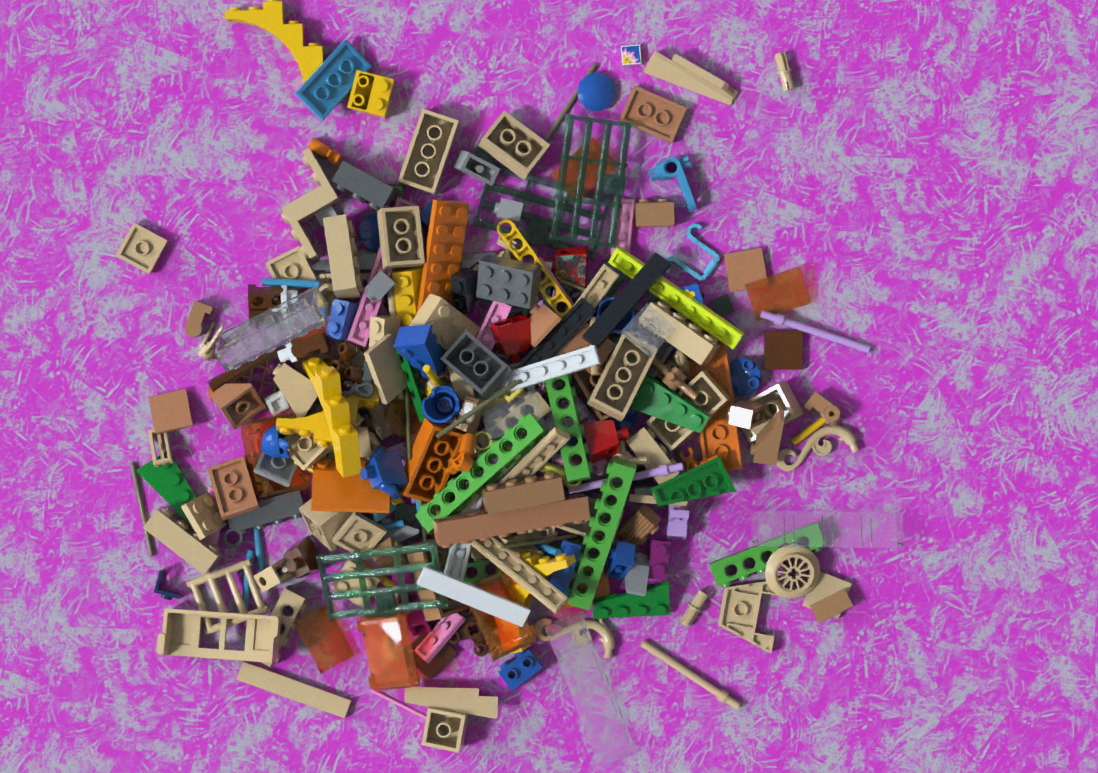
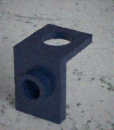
M159 570L154 593L161 594V598L172 600V597L180 599L182 594L160 588L165 570Z

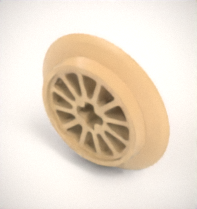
M787 545L776 550L768 559L765 567V579L769 588L775 594L788 599H795L808 594L816 586L820 577V565L817 557L808 548L800 545ZM790 558H794L793 564H791ZM785 560H788V566L783 563ZM780 565H782V566H783L784 568H786V569H778V568H779ZM793 568L798 572L794 574V577L788 574ZM801 576L808 577V578H807V580L805 581L804 579L801 578ZM797 580L802 581L803 584H802L801 586H799ZM795 581L797 587L792 588L793 582Z

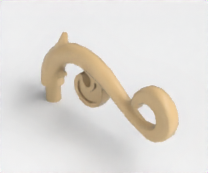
M838 424L825 426L813 433L807 440L794 464L787 465L784 459L787 455L795 457L796 452L788 448L781 449L778 452L777 466L784 471L796 469L803 462L811 448L819 456L829 454L832 445L828 440L824 439L822 446L818 444V441L827 435L841 437L838 440L844 441L846 445H849L852 453L859 450L856 443L857 439L850 430Z
M540 618L534 624V634L541 641H552L572 632L573 641L582 646L588 644L591 636L588 631L581 635L580 630L586 628L595 630L602 637L599 640L603 642V648H605L604 658H612V651L615 649L614 637L603 619H599V622L595 620H580L550 636L542 633V628L545 625L550 626L552 631L556 629L554 622L550 618Z

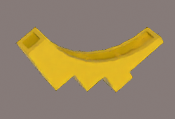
M268 0V2H263V10H260V7H249V10H241V8L235 7L229 8L230 11H225L227 22H243L257 26L270 32L282 41L296 59L303 77V83L324 62L323 46H319V43H308V46H305L303 24H299V21H288V24H285L284 3L282 1Z
M312 357L309 360L302 361L303 369L315 388L327 420L335 454L336 469L343 478L360 474L361 460L358 432L351 425L349 403L342 396L340 374L333 366H327L321 357Z
M360 380L358 382H355L354 385H357V383L362 384L363 382ZM375 383L372 384L374 395L370 399H363L355 394L350 397L344 396L349 403L352 426H356L359 404H363V407L366 408L379 407L380 396ZM324 411L294 419L277 418L276 430L281 434L290 435L292 432L299 433V436L302 437L313 435L314 443L317 446L324 448L329 447V445L333 446Z
M528 551L521 553L519 557L544 578L554 571L568 568L576 562L574 554L566 555V553L558 554L555 558H550L549 556L540 558L539 553L531 554ZM509 579L510 582L503 586L507 599L530 608L533 595L515 580ZM495 616L506 654L523 652L531 646L528 633V617L523 627H520Z

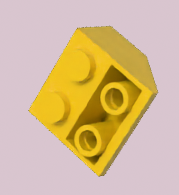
M356 70L347 108L386 119L395 85L394 79Z

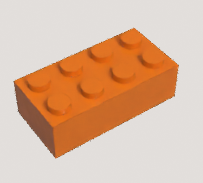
M427 418L424 419L411 449L412 460L407 459L404 466L409 483L399 490L403 496L430 502L435 493L444 489L450 475L449 472H446V469L452 465L448 460L450 458H457L459 454L462 435L465 434L462 430L453 428L438 439L435 435L451 424L435 423Z

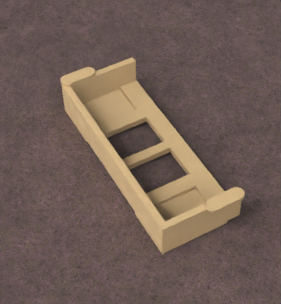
M164 608L163 630L157 638L156 652L159 655L277 663L281 617ZM202 617L221 618L219 649L199 648ZM228 619L247 620L244 651L225 650Z

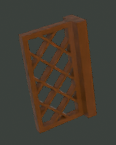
M272 343L207 381L211 390L215 392L224 384L231 382L235 384L236 379L239 377L248 378L247 383H250V379L260 381L261 384L257 394L259 397L264 396L261 401L265 403L264 399L280 391V389L276 390V383L264 380L267 369L275 370L269 368L268 364L269 360L275 356L279 359L277 353L279 350ZM254 368H264L262 380L251 377ZM263 383L274 385L271 394H261Z

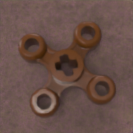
M342 342L339 345V360H323L327 366H333L340 374L341 391H345L343 387L344 380L358 382L363 376L361 368L349 363L350 358L356 353V346L350 342Z
M468 606L470 609L468 613L459 612L466 619L465 626L454 633L457 635L456 640L450 638L448 642L454 645L463 638H470L474 642V653L482 657L489 650L487 643L482 639V633L486 629H497L498 625L497 623L495 625L490 624V619H496L491 614L483 621L475 619L473 616L474 608ZM474 624L477 625L479 632L471 634L468 627H472ZM483 646L485 650L479 652L477 648Z

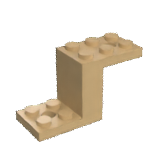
M310 148L302 151L305 155L302 159L307 168L313 169L314 173L311 175L319 187L282 207L283 213L281 216L286 224H291L293 229L290 232L297 242L300 241L303 245L300 249L304 256L315 260L320 256L301 223L341 200Z

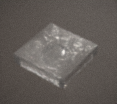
M647 303L621 333L651 358L673 334L676 328Z

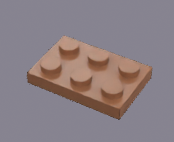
M634 85L619 121L672 144L687 108Z
M244 456L207 468L222 520L259 509Z

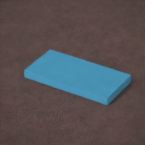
M345 39L294 94L320 121H323L352 90L356 70L368 72L373 66Z

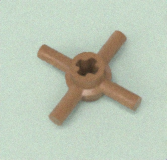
M656 357L653 359L651 364L665 375L662 381L674 392L680 388L693 400L699 396L684 382L687 376L674 366L670 370Z

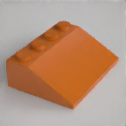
M320 459L313 465L311 511L389 513L390 495L382 492L380 489H373L369 479H362L360 474L343 478L336 469V461ZM361 460V469L365 468L367 461Z

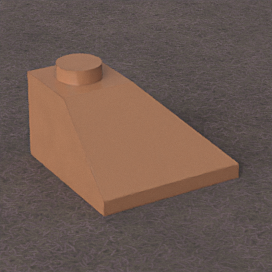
M544 303L540 306L536 304L530 311L532 314L529 317L531 320L532 347H536L561 320Z
M251 383L224 384L210 394L216 406L234 430L266 408Z

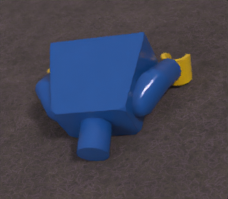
M379 446L370 455V460L365 463V468L361 469V478L364 480L369 479L373 489H380L382 492L390 495L393 505L402 503V493L399 490L409 482L398 449L387 452L385 446Z

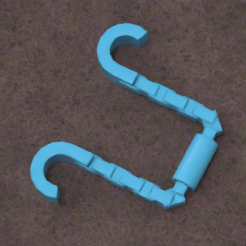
M691 224L686 230L687 237L693 243L699 245L700 248L707 251V253L714 256V261L711 260L703 271L704 275L700 276L674 257H668L666 260L673 261L693 277L702 281L711 275L720 259L719 254L691 235L692 228L700 230L703 227L699 224Z

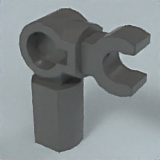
M364 361L363 376L361 379L363 383L354 385L351 381H344V386H350L351 389L349 391H342L343 396L350 397L355 394L363 399L373 397L374 389L372 384L374 380L367 361Z

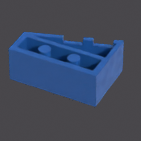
M432 325L400 327L393 347L424 378H429L423 371V366L429 365L436 375L440 377L444 362L440 358L445 353L441 344H438L436 341V334L432 333Z

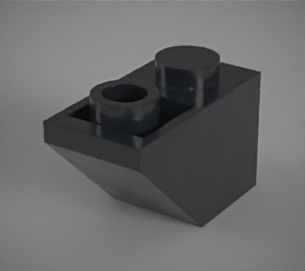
M463 268L451 275L452 306L459 312L467 315L471 313L477 300L478 271L469 268Z

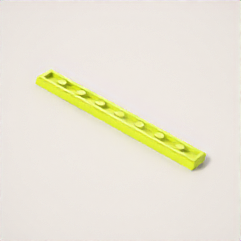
M620 246L615 249L608 261L609 264L631 279L645 265V263ZM663 276L649 290V292L732 350L736 348L745 334Z

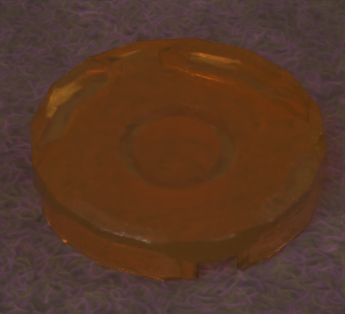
M404 399L391 402L384 412L386 426L393 434L399 437H407L406 405ZM409 402L410 432L412 435L419 429L421 423L414 404Z

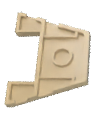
M766 581L724 587L718 625L766 652L772 653L775 636L756 633L755 629L762 593L779 595L769 588Z

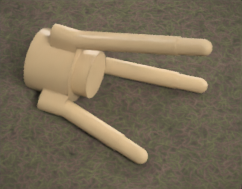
M212 321L202 343L199 345L200 349L197 353L207 361H210L212 358L216 359L221 352L234 343L244 332L240 331L220 349L215 351L217 347L214 343L223 331L224 326L219 328L209 342L208 339L215 325V322Z

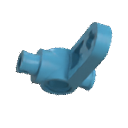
M678 156L668 158L656 163V168L648 170L649 175L655 174L650 176L652 182L659 178L661 181L676 177L689 212L697 210L683 171L684 169L691 168L690 162L685 163L689 161L688 156L681 159ZM669 163L675 164L677 167L676 172L669 173L666 170V165Z

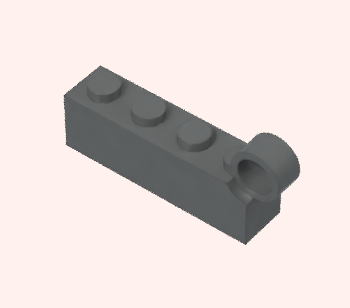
M301 489L258 501L259 509L229 518L230 529L224 534L226 545L229 547L241 545L244 540V533H248V528L255 527L258 530L267 527L266 523L274 522V525L285 522L284 518L292 516V519L302 517L299 508L305 502ZM231 531H236L240 535V540L237 544H232L228 540V534Z

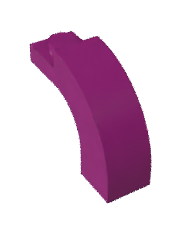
M411 570L392 574V580L402 597L408 627L413 636L432 632L431 621L425 620Z

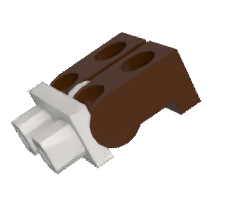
M248 284L250 326L288 325V320L299 319V307H288V303H298V290H287V285H281V287H256V285Z
M321 333L297 342L285 344L286 348L277 351L281 362L291 360L293 363L309 356L311 352L320 349L321 354L332 351L328 337H325V333Z

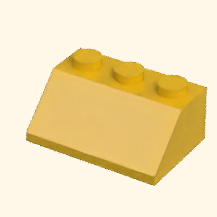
M423 266L393 269L397 317H400V327L409 326L416 316Z

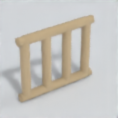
M251 559L240 561L186 582L187 587L192 590L199 611L208 610L198 585L208 582L219 612L228 613L216 582L217 578L226 575L240 614L263 615L270 612L269 607L264 604L250 567L252 565ZM241 569L244 570L258 607L247 612L233 572ZM202 617L206 627L204 629L206 635L220 631L221 622L213 625L211 618ZM228 619L227 628L247 620Z

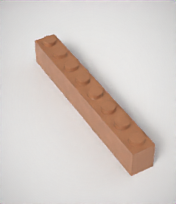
M584 493L566 495L563 501L488 515L486 510L432 520L435 542L439 546L447 548L459 542L461 544L472 543V540L487 541L493 536L508 537L510 533L515 532L517 534H525L532 529L542 531L546 530L549 526L564 527L566 523L571 522L581 524L585 520L590 519L588 496Z

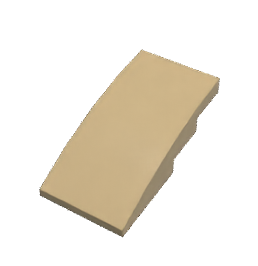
M320 405L311 415L322 412V405ZM359 412L356 426H353L355 429L365 420ZM291 432L290 435L284 438L289 444L287 451L303 471H306L333 449V446L330 445L327 448L317 446L314 443L313 435L302 437L299 436V433Z

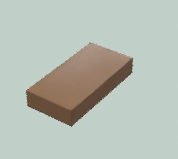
M845 589L810 605L818 623L853 606Z

